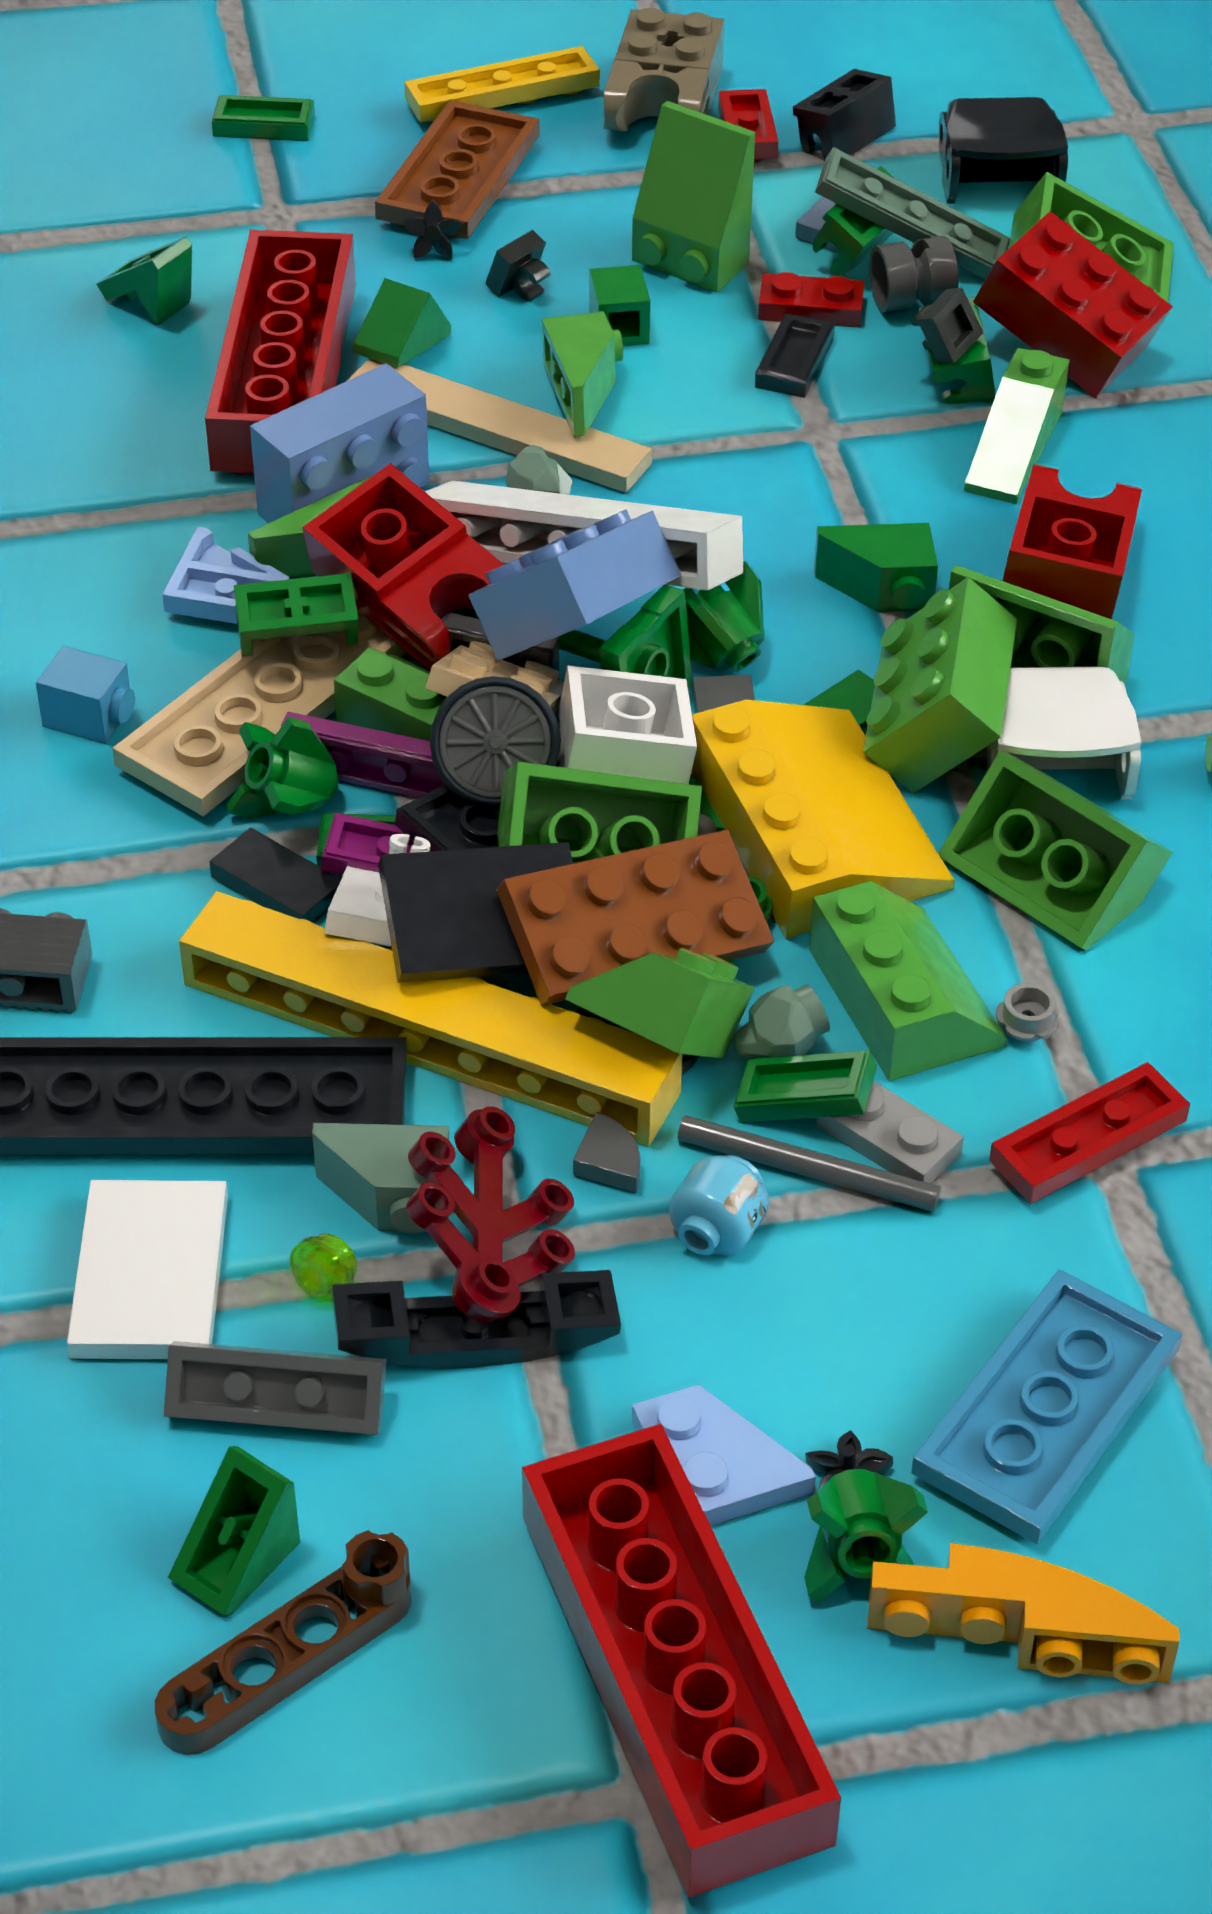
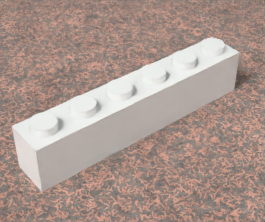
M450 481L425 491L466 525L467 534L502 563H509L516 559L519 560V557L550 544L552 541L581 528L584 529L594 525V523L627 509L631 519L653 510L681 573V576L666 583V585L710 590L743 573L742 516L460 481Z

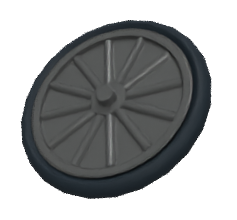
M491 676L478 678L461 685L445 699L438 709L431 726L430 749L432 761L440 778L458 796L479 806L500 807L504 770L516 762L556 766L559 759L561 737L559 725L552 708L540 693L529 685L512 678Z

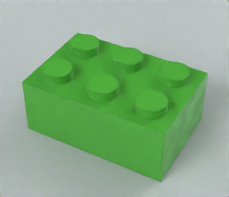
M969 577L950 590L942 589L935 593L924 608L908 619L901 618L893 622L884 632L880 641L882 648L878 670L873 681L875 687L871 710L866 720L868 726L863 753L881 768L888 771L892 777L913 794L1001 738L1017 618Z

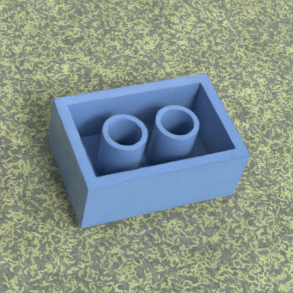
M387 363L250 425L257 513L267 523L376 474L389 463L417 486L422 487L429 483L426 394Z
M627 509L594 523V525L584 529L581 528L552 541L550 544L519 557V560L516 559L485 573L490 584L468 594L497 661L587 625L681 576V573L653 510L631 519Z

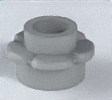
M1021 983L1011 987L1005 994L1004 1002L999 1003L996 1009L998 1024L1006 1026V1033L1019 1041L1034 1042L1039 1039L1048 1038L1055 1033L1059 1025L1058 1020H1056L1059 1016L1056 999L1050 990L1039 984Z

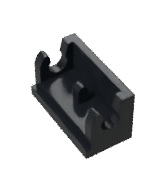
M858 69L849 71L792 107L793 116H796L798 120L799 137L803 150L806 154L815 150L816 143L813 134L817 135L822 142L821 151L824 161L833 147L851 156L896 127L891 77Z

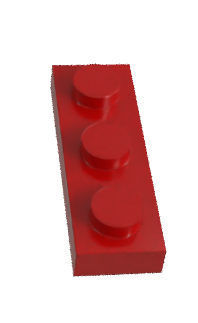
M1146 1062L991 1143L989 1161L1032 1204L1186 1122L1190 1103L1149 1062Z

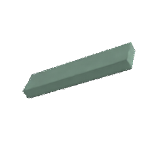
M833 147L825 159L815 193L913 243L918 239L945 236L949 238L956 255L957 265L985 280L996 260L1008 250L1010 243L1008 236Z

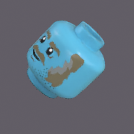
M733 1155L704 1157L693 1165L672 1195L668 1211L671 1223L677 1231L680 1241L689 1250L700 1255L733 1256L746 1247L764 1220L770 1202L763 1177L750 1162Z

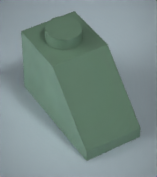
M313 1123L312 1136L316 1177L378 1231H400L409 1234L427 1232L426 1229L419 1227L411 1220L406 1209L408 1200L423 1183L430 1182L412 1168L408 1160V1152L425 1132H436L449 1140V1126Z

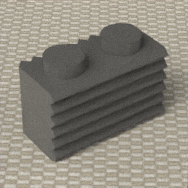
M0 908V1004L7 1009L14 1005L20 1010L28 1007L34 1011L39 1007L45 1012L51 1008L58 1013L63 1009L70 1014L75 1012L92 958L87 919H74L72 916L60 912L50 913L46 916L12 914Z

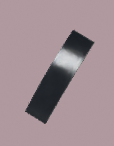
M611 1270L542 1273L539 1291L520 1292V1302L513 1312L507 1317L499 1318L489 1323L478 1322L466 1316L458 1308L452 1295L405 1298L403 1281L332 1284V1302L338 1350L359 1357L387 1359L386 1363L429 1368L486 1367L528 1362L572 1352L620 1334L621 1322Z

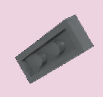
M174 1341L169 1344L164 1416L378 1435L382 1426L387 1359Z

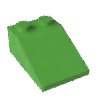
M666 101L661 106L632 219V261L717 293L749 264L755 147L754 131L670 101Z
M1046 172L1014 213L1009 248L1051 211L1168 302L1174 243Z

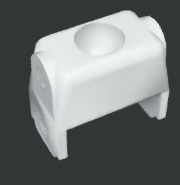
M1105 667L1010 668L1001 738L987 746L986 772L1000 750L1031 764L1039 770L1115 769L1121 799H1132V796H1135L1141 764V738L1135 710L1127 696L1124 682L1119 681L1113 670Z

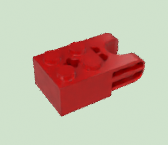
M391 463L302 527L312 571L317 576L351 573L357 610L428 671H431L432 665L450 653L449 631L441 619L454 610L474 609L468 594L489 585L490 583L485 573L504 565L467 534L466 525Z
M1033 464L1002 581L1112 619L1127 561L1142 488L1116 483L1115 489L1105 497H1081L1072 494L1061 485L1058 478L1059 469Z

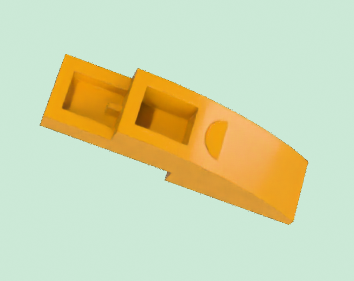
M950 1543L946 1568L873 1561L867 1629L886 1630L901 1637H916L922 1634L962 1637L977 1644H992L998 1641L1016 1642L1017 1669L1036 1670L1051 1677L1063 1678L1079 1674L1117 1678L1121 1682L1133 1685H1142L1153 1681L1170 1683L1180 1643L1179 1628L1146 1605L1111 1586L1078 1572L1028 1556Z

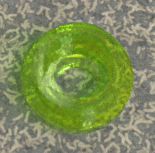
M324 1233L301 1240L291 1251L290 1267L297 1284L304 1292L319 1300L331 1302L332 1284L354 1282V1276L357 1272V1260L354 1252L345 1241L335 1235Z

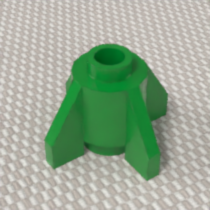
M746 561L743 562V573L725 582L730 589L729 591H725L721 584L710 590L683 589L685 590V600L687 601L686 612L690 658L695 662L719 671L731 668L733 672H738L752 664L761 654L759 646L765 636L762 584L760 578Z
M288 716L276 735L265 727L248 722L243 723L239 732L246 749L251 751L248 755L244 772L247 785L241 783L227 803L226 807L230 814L251 819L279 812L290 815L303 812H317L334 797L339 782L336 764L308 722Z
M853 1469L832 1476L807 1500L811 1520L820 1527L804 1579L808 1596L818 1604L846 1581L843 1570L853 1577L868 1579L872 1576L873 1561L915 1565L902 1544V1534L928 1513L924 1496L915 1487L875 1472Z

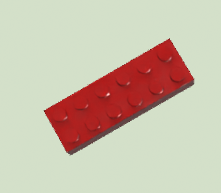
M250 229L205 416L210 471L231 472L234 474L254 473L250 425L337 385L356 288L353 234Z
M662 1424L523 1466V1520L688 1898L836 1846L841 1796Z

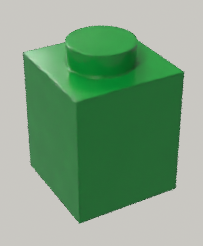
M641 265L589 269V313L604 311L612 330L619 329L623 346L650 344V297Z

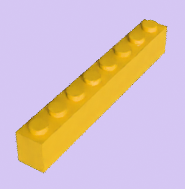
M216 891L179 940L183 979L186 986L332 1037H406L407 1063L587 1126H590L596 1112L604 1114L624 1126L633 1136L636 1143L650 1147L681 1094L682 1054L676 1053L641 1035L607 1024L600 1019L586 1017L551 1004L541 1006L538 998L528 997L489 984L480 978L464 977L398 983L392 950L370 942L325 934L324 927L318 926L311 921L298 919L262 907L249 900H242Z

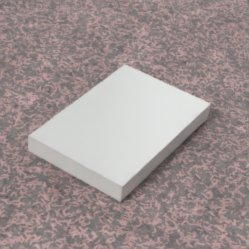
M90 1180L67 1339L70 1359H168L169 1344L174 1341L212 1344L228 1201L226 1181Z

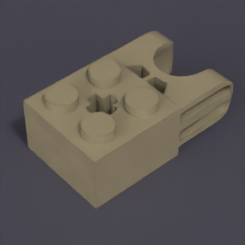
M656 8L631 9L605 87L603 129L626 132L629 126L640 118L648 116L659 117L661 106L666 101L709 115L723 69L724 19L713 18L704 13L683 15L664 13Z

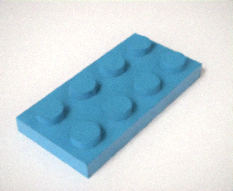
M1058 1269L913 1456L911 1474L1038 1545L1179 1351L1182 1333Z

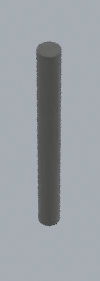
M688 1115L683 1116L678 1130V1141L737 1156L930 1212H935L939 1201L941 1186Z

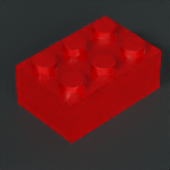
M1051 211L996 260L973 300L974 304L978 305L979 308L1033 350H1041L1052 356L1069 359L1067 377L1095 399L1148 346L1173 307L1156 294L1152 288L1143 284L1116 263L1111 256L1102 252L1075 231L1070 224L1061 220Z

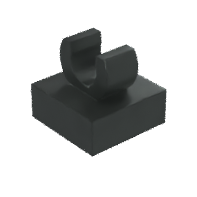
M532 229L497 250L485 285L498 297L515 288L518 295L528 302L543 294L544 289L538 283L548 278L551 274L547 265L540 260L546 242Z
M963 288L946 289L932 305H925L910 320L913 326L920 325L926 338L922 345L924 349L933 352L938 364H954L984 333Z

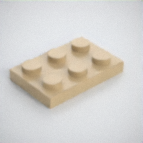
M471 641L469 648L460 645L432 665L425 688L449 696L461 685L478 678L491 676L512 678L529 685L540 693L550 705L555 715L559 710L564 682L558 680L560 672L549 666L526 661L523 668L502 659L497 661L491 645Z

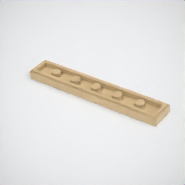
M369 358L348 380L375 369L384 363ZM402 365L399 368L391 366L426 394L427 425L516 456L528 446H540L544 449L546 456L554 459L566 473L624 493L630 490L652 464V448L590 427L585 436L574 437L567 419L407 365Z

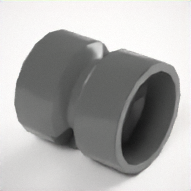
M945 236L918 239L913 243L911 249L904 242L875 245L872 248L869 262L870 283L875 304L882 313L911 309L916 300H920L923 306L932 305L946 289L958 288L959 279L956 255L949 238Z

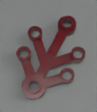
M493 1106L472 1111L454 1135L455 1144L459 1152L470 1163L474 1164V1195L451 1168L450 1165L456 1158V1152L451 1142L443 1135L432 1131L425 1132L408 1152V1160L412 1168L430 1182L423 1183L406 1204L407 1213L416 1225L426 1229L456 1267L452 1296L458 1308L469 1318L482 1323H489L510 1315L520 1302L521 1294L519 1287L541 1277L542 1273L563 1272L575 1257L574 1246L567 1236L557 1230L546 1229L529 1246L527 1253L503 1262L504 1242L542 1224L550 1226L559 1224L573 1208L574 1198L570 1190L563 1183L555 1179H544L529 1195L527 1200L503 1210V1158L514 1145L515 1125L506 1112ZM453 1212L473 1235V1247L450 1221L449 1216Z

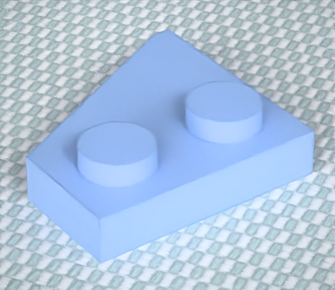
M197 527L162 594L164 612L237 624L234 585L288 580L289 576L270 565L258 563L253 555L239 547L233 549L231 553L214 543L212 531L204 527Z
M699 1384L632 1404V1423L636 1431L662 1424L710 1526L811 1495L815 1492L816 1476L810 1466Z

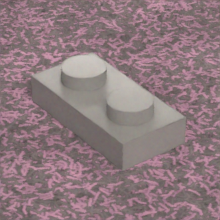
M873 1081L865 1114L819 1117L816 1119V1126L888 1172L927 1183H932L962 1154L963 1135Z

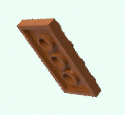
M449 100L375 201V218L406 228L402 221L413 216L424 218L426 208L434 199L441 207L442 220L454 218L464 222L456 234L448 237L469 239L540 136V120L538 118Z
M728 830L506 878L496 890L541 1006L565 1001L571 986L652 952L676 957L679 948H684L701 956L704 952L725 961H730L766 952L775 942Z

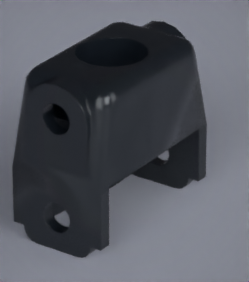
M958 98L949 102L947 112L940 113L938 140L943 166L942 184L946 204H955L959 183L1040 181L1046 172L1066 182L1068 143L1065 131L1055 111L1051 109L1043 98Z

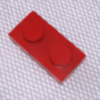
M767 90L719 91L718 110L720 119L755 132L754 162L762 159L778 158L779 141Z
M789 272L778 274L763 273L758 320L781 322L785 314H792L832 322L835 326L861 327L865 281L850 280L843 276L822 278L798 276Z

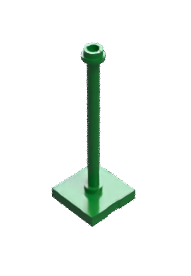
M664 584L641 607V610L625 625H622L608 640L572 630L559 636V649L598 662L603 670L686 679L689 689L693 681L685 590ZM465 608L452 611L458 615L479 619L474 609Z

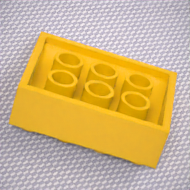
M746 699L692 714L697 750L691 774L695 777L699 786H702V791L725 830L729 831L740 860L749 876L757 878L765 885L767 894L772 901L771 914L785 939L810 932L813 897L868 881H873L908 901H914L954 888V878L888 771L881 768L863 753L866 736L850 710Z

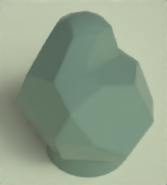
M534 445L524 448L514 460L509 462L506 475V485L509 488L569 495L573 482L570 476L554 459L546 456L542 447Z
M808 984L794 991L789 985L781 986L760 996L749 1009V1021L735 1033L733 1046L736 1053L745 1060L805 1055L816 1043V1037L830 1031V1025L818 996Z

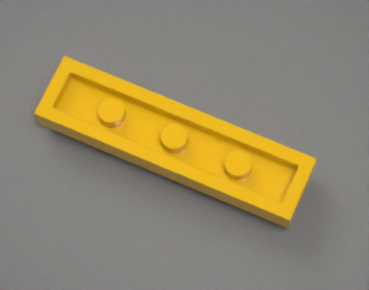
M579 46L404 81L405 99L420 123L426 121L434 122L449 100L493 109L515 103H533L539 98L559 94H577L584 89L600 86V69L585 48Z

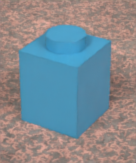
M63 646L36 681L42 727L106 744L119 725L129 720L134 709L135 693L130 689L128 668L125 662Z

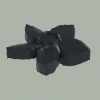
M434 199L426 208L424 218L413 216L402 222L411 234L418 237L414 244V258L425 256L434 247L438 254L452 259L453 249L448 236L456 234L464 222L454 218L442 220L441 207Z
M851 1430L839 1438L837 1454L823 1450L805 1453L806 1462L816 1471L825 1473L820 1481L819 1488L832 1476L846 1470L864 1469L884 1476L893 1466V1456L875 1448H866L862 1451L859 1439Z

